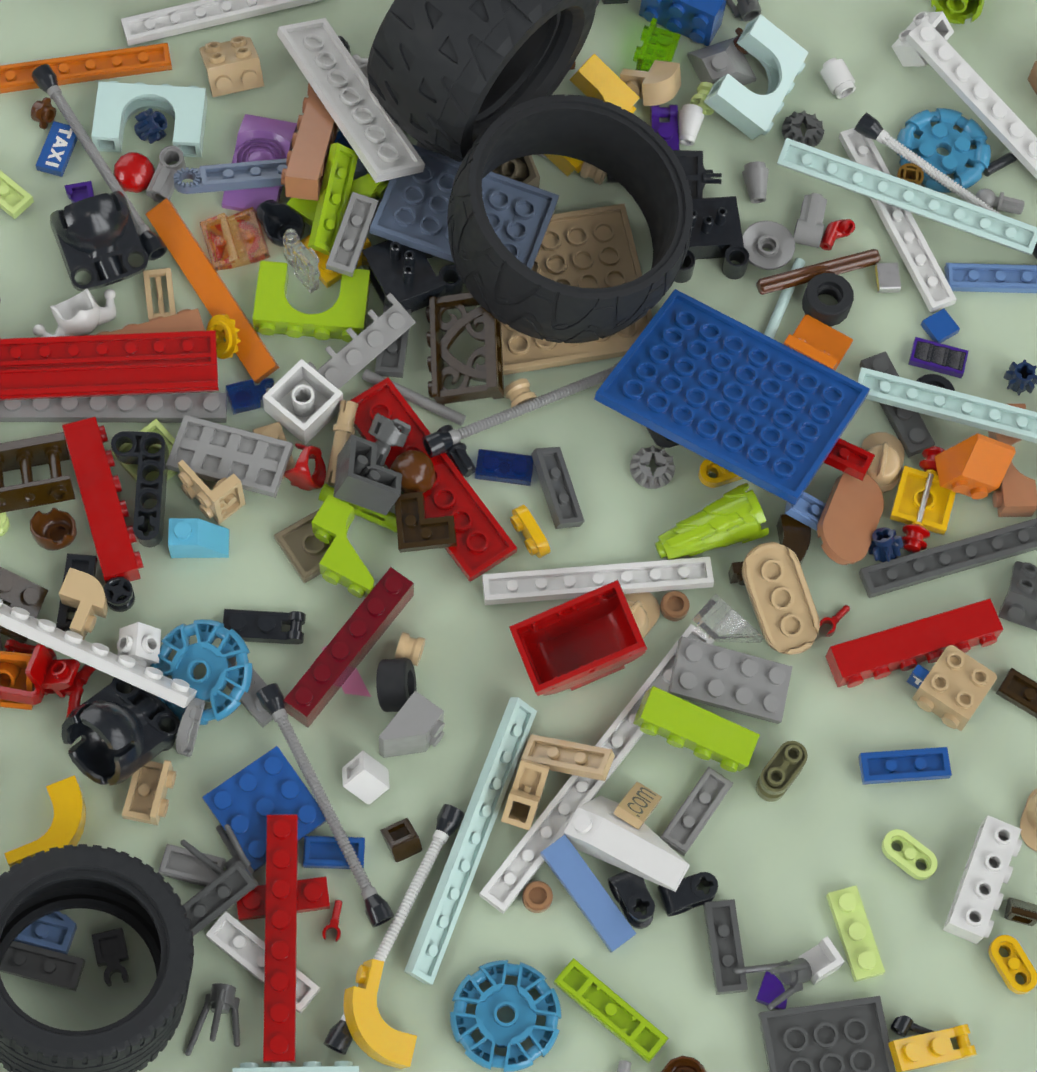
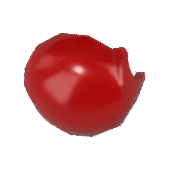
M129 152L122 155L115 163L113 174L124 192L139 193L147 190L155 173V168L151 161L143 154Z

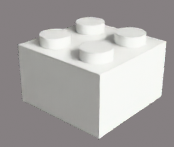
M302 359L263 395L264 411L277 422L280 421V424L304 445L339 413L340 401L343 400V393Z

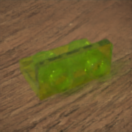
M652 17L650 25H645L640 40L644 41L642 47L637 46L634 53L633 61L637 62L636 70L648 72L655 60L672 62L681 34L656 27L657 19Z

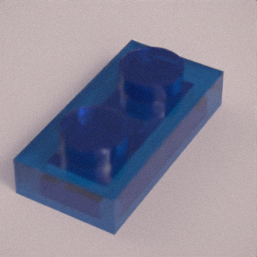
M479 449L475 479L531 486L534 464L532 456Z

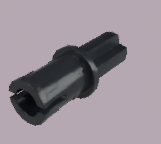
M445 425L438 429L437 432H448L453 430V427ZM458 442L452 445L446 454L464 477H469L476 471V467L466 452L467 446L464 443Z

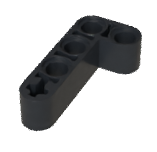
M122 431L115 434L112 438L111 448L121 463L138 464L133 530L140 544L144 547H155L162 541L168 473L166 463L169 458V450L164 438L158 433ZM124 443L133 444L130 451L124 453L119 451V448ZM151 445H161V449L157 453L147 452ZM149 472H159V476L156 480H145L146 475ZM152 498L157 500L155 507L151 509L143 507L146 500ZM146 519H150V525L153 531L149 532V536H145L143 533L148 530Z

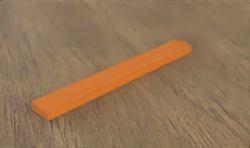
M168 43L1 65L0 94L39 88L32 78V72L44 64L50 65L56 74L58 86L172 70Z
M168 198L164 199L145 215L211 316L228 314L229 319L235 320V328L240 329L237 335L241 340L237 344L238 352L236 354L253 381L257 384L280 367L172 202Z

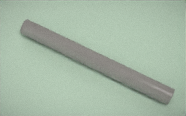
M368 369L364 371L362 376L363 380L374 385L386 379ZM392 381L405 400L460 426L463 425L466 418L465 415Z

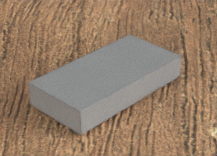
M170 844L166 845L158 871L162 876L204 887L219 877L218 874L186 848ZM203 853L224 870L225 858Z

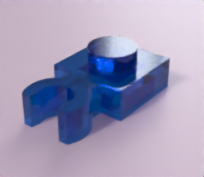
M273 378L264 379L260 385L256 386L253 379L226 385L225 391L233 415L260 408V400H263V395L267 392L266 389L274 386Z

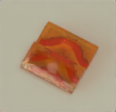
M253 207L229 217L225 213H221L200 222L211 263L216 271L252 264L270 257L260 222L257 219V212Z

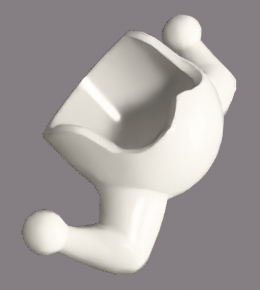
M88 288L64 302L50 306L53 316L58 323L55 334L46 332L43 325L37 324L33 328L34 335L39 337L84 336L91 333L98 325L108 323L116 317L115 291L107 289L104 292L107 300L103 307L98 306Z

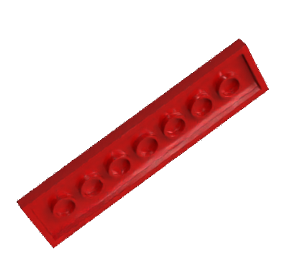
M389 377L350 400L358 403L354 427L363 439L374 443L377 441L374 438L375 436L368 432L377 413L390 420L399 419L411 426L404 447L391 446L389 455L383 465L385 468L391 469V464L395 458L407 450L421 451L428 456L422 438L431 433ZM443 453L430 458L435 468L436 481L430 490L423 493L426 519L454 516L457 546L445 547V549L471 582L515 554L517 547L448 455Z

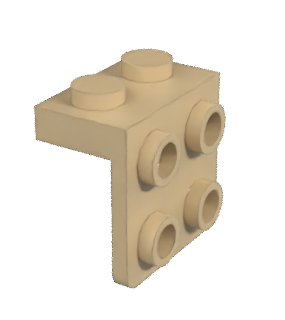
M237 36L232 38L231 41L222 43L209 42L199 49L206 67L212 97L264 86L259 56L251 38Z
M949 645L912 699L924 711L933 712L939 716L946 726L962 731L995 683L997 675L953 645Z

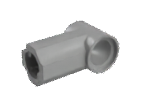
M167 146L162 149L159 155L160 162L146 190L147 196L159 203L166 198L170 200L175 190L174 173H177V170H181V168L186 169L183 152L176 146ZM172 161H177L174 165H168Z
M812 193L804 196L800 218L797 220L793 235L795 243L819 248L824 230L822 223L827 199L823 198L821 194Z

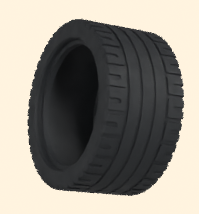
M72 844L64 845V848H49V851H40L35 853L33 857L28 856L20 864H14L8 872L0 875V967L14 939L34 921L53 912L85 908L106 912L131 926L149 948L157 976L146 998L131 1013L105 1027L85 1031L62 1030L33 1019L23 1012L12 1000L0 976V1063L3 1064V1068L7 1071L136 1072L147 1067L148 1062L156 1059L159 1051L162 1052L167 1046L168 1040H171L175 1034V1029L178 1028L184 1012L194 961V939L189 918H187V911L184 905H181V899L177 893L173 892L174 888L169 882L166 883L164 881L165 878L159 872H154L153 867L143 864L142 860L137 857H130V854L126 852H117L114 848L107 847L105 849L100 845H93L91 847L87 846V844L73 846Z

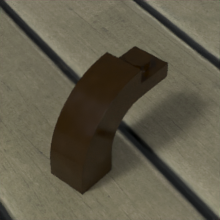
M781 514L776 525L779 544L791 549L798 557L801 565L810 544L811 528L787 514ZM744 561L731 564L728 572L730 584L738 583L745 586L742 576Z

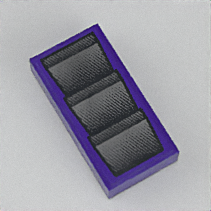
M915 337L908 365L962 378L969 351Z

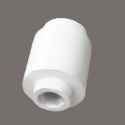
M832 58L823 64L820 74L832 95L842 99L855 91V80L843 59Z

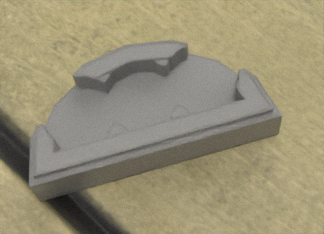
M194 698L187 706L178 728L176 738L177 754L187 757L192 756L205 700Z

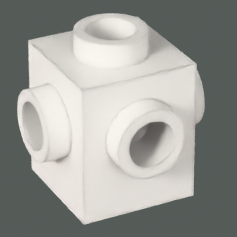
M140 622L120 628L117 643L118 655L130 656L136 660L137 664L145 668L153 663H159L158 654L160 655L161 629Z

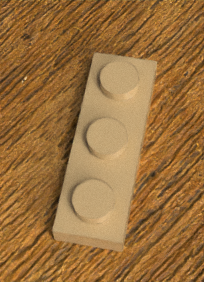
M531 734L521 759L524 758L549 766L551 771L605 781L615 755L612 749Z

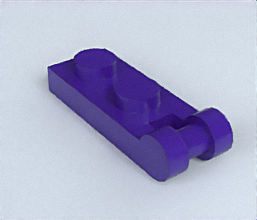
M669 105V107L650 106V125L654 132L658 133L672 150H680L678 105ZM659 118H668L669 122H660Z

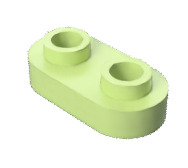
M895 829L888 832L881 844L884 855L911 877L917 880H926L934 874L938 866L935 854L903 830ZM898 843L901 851H895L891 844ZM917 861L924 863V870L916 867Z

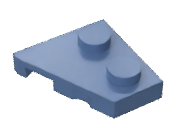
M57 911L34 921L14 941L68 955L77 926L66 914Z

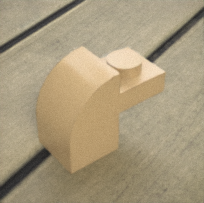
M655 60L648 72L623 69L620 73V79L640 97L639 99H643V106L664 104L672 100L681 87L680 63Z
M69 568L59 591V597L62 604L77 609L69 628L70 631L82 635L84 640L87 632L91 633L95 627L97 617L94 615L106 618L108 604L104 589L95 577Z
M524 758L521 759L501 822L530 831L550 770L549 766Z

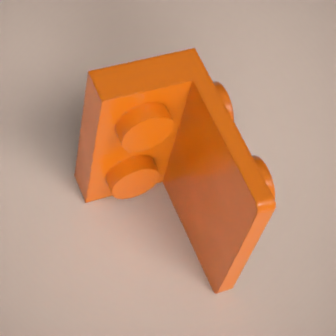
M806 314L793 335H788L784 345L836 370L850 348L853 339Z

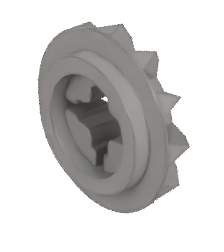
M654 445L645 449L642 447L633 455L630 463V472L633 479L639 485L649 489H657L667 485L672 480L675 472L673 456H669L665 448L658 449ZM652 458L655 464L660 466L656 468L654 476H652L650 467L645 466L649 465Z

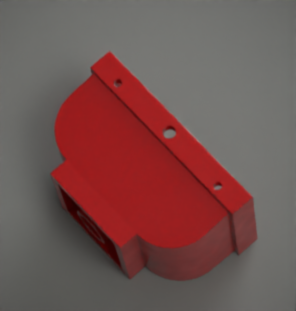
M618 580L509 626L537 696L552 695L567 689H571V691L624 669V665L636 660L647 650Z

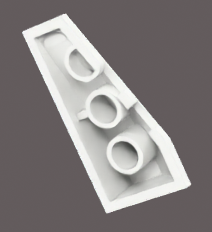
M598 796L577 808L564 831V834L575 849L676 892L690 866L645 823L640 829H636L615 816L613 813L619 803L603 796Z

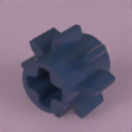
M149 108L135 116L138 122L135 124L134 130L141 140H148L152 144L167 135L163 131L167 128V120L161 112H153L152 108Z
M1025 359L1019 364L1013 361L1009 370L1003 376L1004 379L1009 380L1007 389L1017 392L1019 396L1025 391L1031 394L1035 388L1034 385L1037 384V375H1035L1037 366H1032Z
M883 527L875 530L868 549L869 555H874L875 561L879 560L880 562H889L901 555L900 548L904 547L902 537L896 535L895 529L891 530L890 528Z

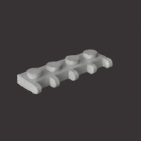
M391 293L386 297L392 306L379 317L372 309L369 310L367 314L374 322L357 335L351 328L347 329L346 332L353 340L338 353H335L330 346L325 348L332 358L317 370L311 362L308 363L336 388L340 389L416 323Z

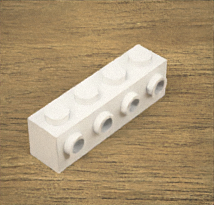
M989 815L982 821L946 919L944 931L974 944H978L984 937H989L994 925V921L990 920L992 912L999 909L1004 894L1000 893L1003 883H1008L1013 871V867L1009 866L1011 858L1018 855L1022 845V840L1018 839L1022 829Z

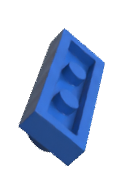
M947 747L860 753L858 756L862 785L949 779L952 776Z

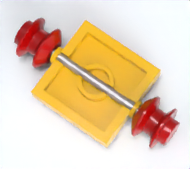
M937 446L923 450L922 456L925 460L919 463L923 471L904 466L889 519L907 524L902 527V532L906 535L902 536L903 548L908 552L917 553L925 550L927 543L923 539L930 537L929 531L944 535L947 530L956 493L940 487L935 456L945 450Z

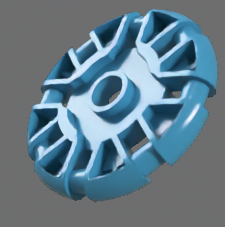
M937 108L933 112H929V110L921 111L907 120L905 123L906 127L901 129L898 134V143L900 142L901 145L903 144L904 147L906 146L912 150V153L914 152L923 158V161L926 160V163L929 162V164L937 168V171L940 170L943 174L954 173V179L951 180L960 184L962 188L967 189L976 184L982 178V172L989 166L991 148L986 143L987 135L972 118L970 120L966 119L959 111L946 108ZM931 122H937L932 128ZM957 125L964 130L960 133L953 128ZM913 134L920 136V139L915 138ZM976 145L977 149L970 150V146ZM945 148L948 150L949 155H940L936 149ZM900 156V166L910 163L905 157ZM924 173L922 184L925 185L924 187L937 192H951L947 187L935 181L933 177Z
M201 619L194 620L193 624L186 625L184 623L177 626L162 639L161 642L163 644L160 647V655L158 654L159 663H153L150 667L161 670L163 676L168 677L172 675V680L181 679L190 684V688L197 690L195 698L205 700V702L211 701L212 708L203 710L200 725H207L208 721L214 719L220 721L232 714L240 706L241 702L239 701L244 692L248 693L251 685L253 666L252 663H249L247 656L250 653L249 649L235 630L226 629L224 624L218 621ZM196 635L198 643L190 645V636ZM217 638L222 639L219 647L212 645ZM174 649L177 653L173 660L170 661L168 657ZM236 657L237 666L232 667L228 659ZM199 664H204L207 669L205 676L199 680L195 679L193 674L195 667ZM228 682L235 685L229 695L222 692ZM158 697L181 722L187 706L183 708Z
M498 960L479 966V970L473 975L468 974L462 980L452 999L455 1003L453 1012H450V1023L456 1042L462 1044L466 1050L465 1054L472 1061L490 1070L491 1067L504 1069L503 1072H513L534 1065V1060L540 1056L544 1057L551 1050L560 1031L557 1029L558 1019L562 1018L561 1006L555 989H551L545 981L547 978L541 972L522 962L518 965L508 963V960ZM506 975L518 977L517 986L505 984ZM487 981L491 987L483 992L479 985ZM534 988L540 994V997L535 1001L529 994V991ZM467 1004L476 1005L475 1015L466 1013ZM502 1007H509L514 1011L515 1018L509 1023H503L497 1017L498 1010ZM537 1015L546 1017L545 1026L535 1025ZM476 1029L483 1036V1039L477 1043L470 1035ZM529 1037L533 1046L525 1051L520 1043ZM495 1045L499 1048L507 1047L506 1056L494 1055Z

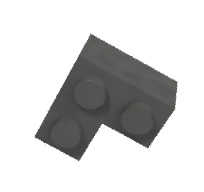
M351 434L337 456L334 497L387 515L401 495L402 474L376 465L378 444Z

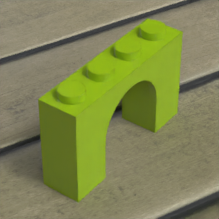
M260 261L253 311V327L256 332L267 336L283 334L292 338L307 336L315 337L318 340L342 339L345 342H350L353 339L346 332L347 329L351 328L357 335L365 329L370 291V270L355 269L353 277L342 274L340 293L336 303L322 313L305 314L294 309L286 299L289 278L288 263Z

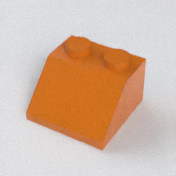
M979 433L969 437L935 456L940 487L976 500L987 497L989 493L1000 487L1015 455V447Z

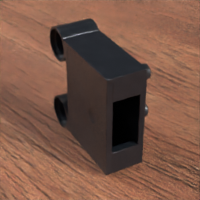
M736 196L692 199V231L689 248L683 262L686 268H680L675 282L685 283L691 279L695 260L724 258L722 264L723 274L729 279H740L746 272L749 253L743 243ZM731 261H737L740 264H734Z
M391 240L362 250V267L364 270H370V281L383 305L385 301L387 309L392 306L386 297L389 293L397 299L406 311L411 309V313L429 306V297L431 296L442 297L462 294L463 282L455 265H445L440 269L439 275L436 276L427 260L434 257V255Z

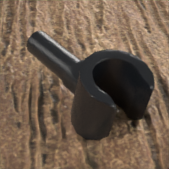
M906 1015L896 1017L890 1027L894 1033L905 1037L909 1030L919 1034L934 1032L913 1023L914 1021Z

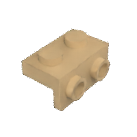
M164 760V764L149 761L132 775L122 812L124 819L158 826L160 817H165L167 814L169 800L165 798L168 788L173 789L176 780V771H173L171 761Z

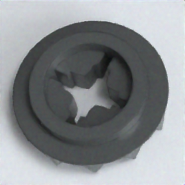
M805 110L802 113L794 111L792 115L785 118L782 125V135L785 140L789 138L811 147H815L821 142L825 131L822 121L816 118V114H807ZM802 123L806 125L807 129L804 136H802V132L800 129Z

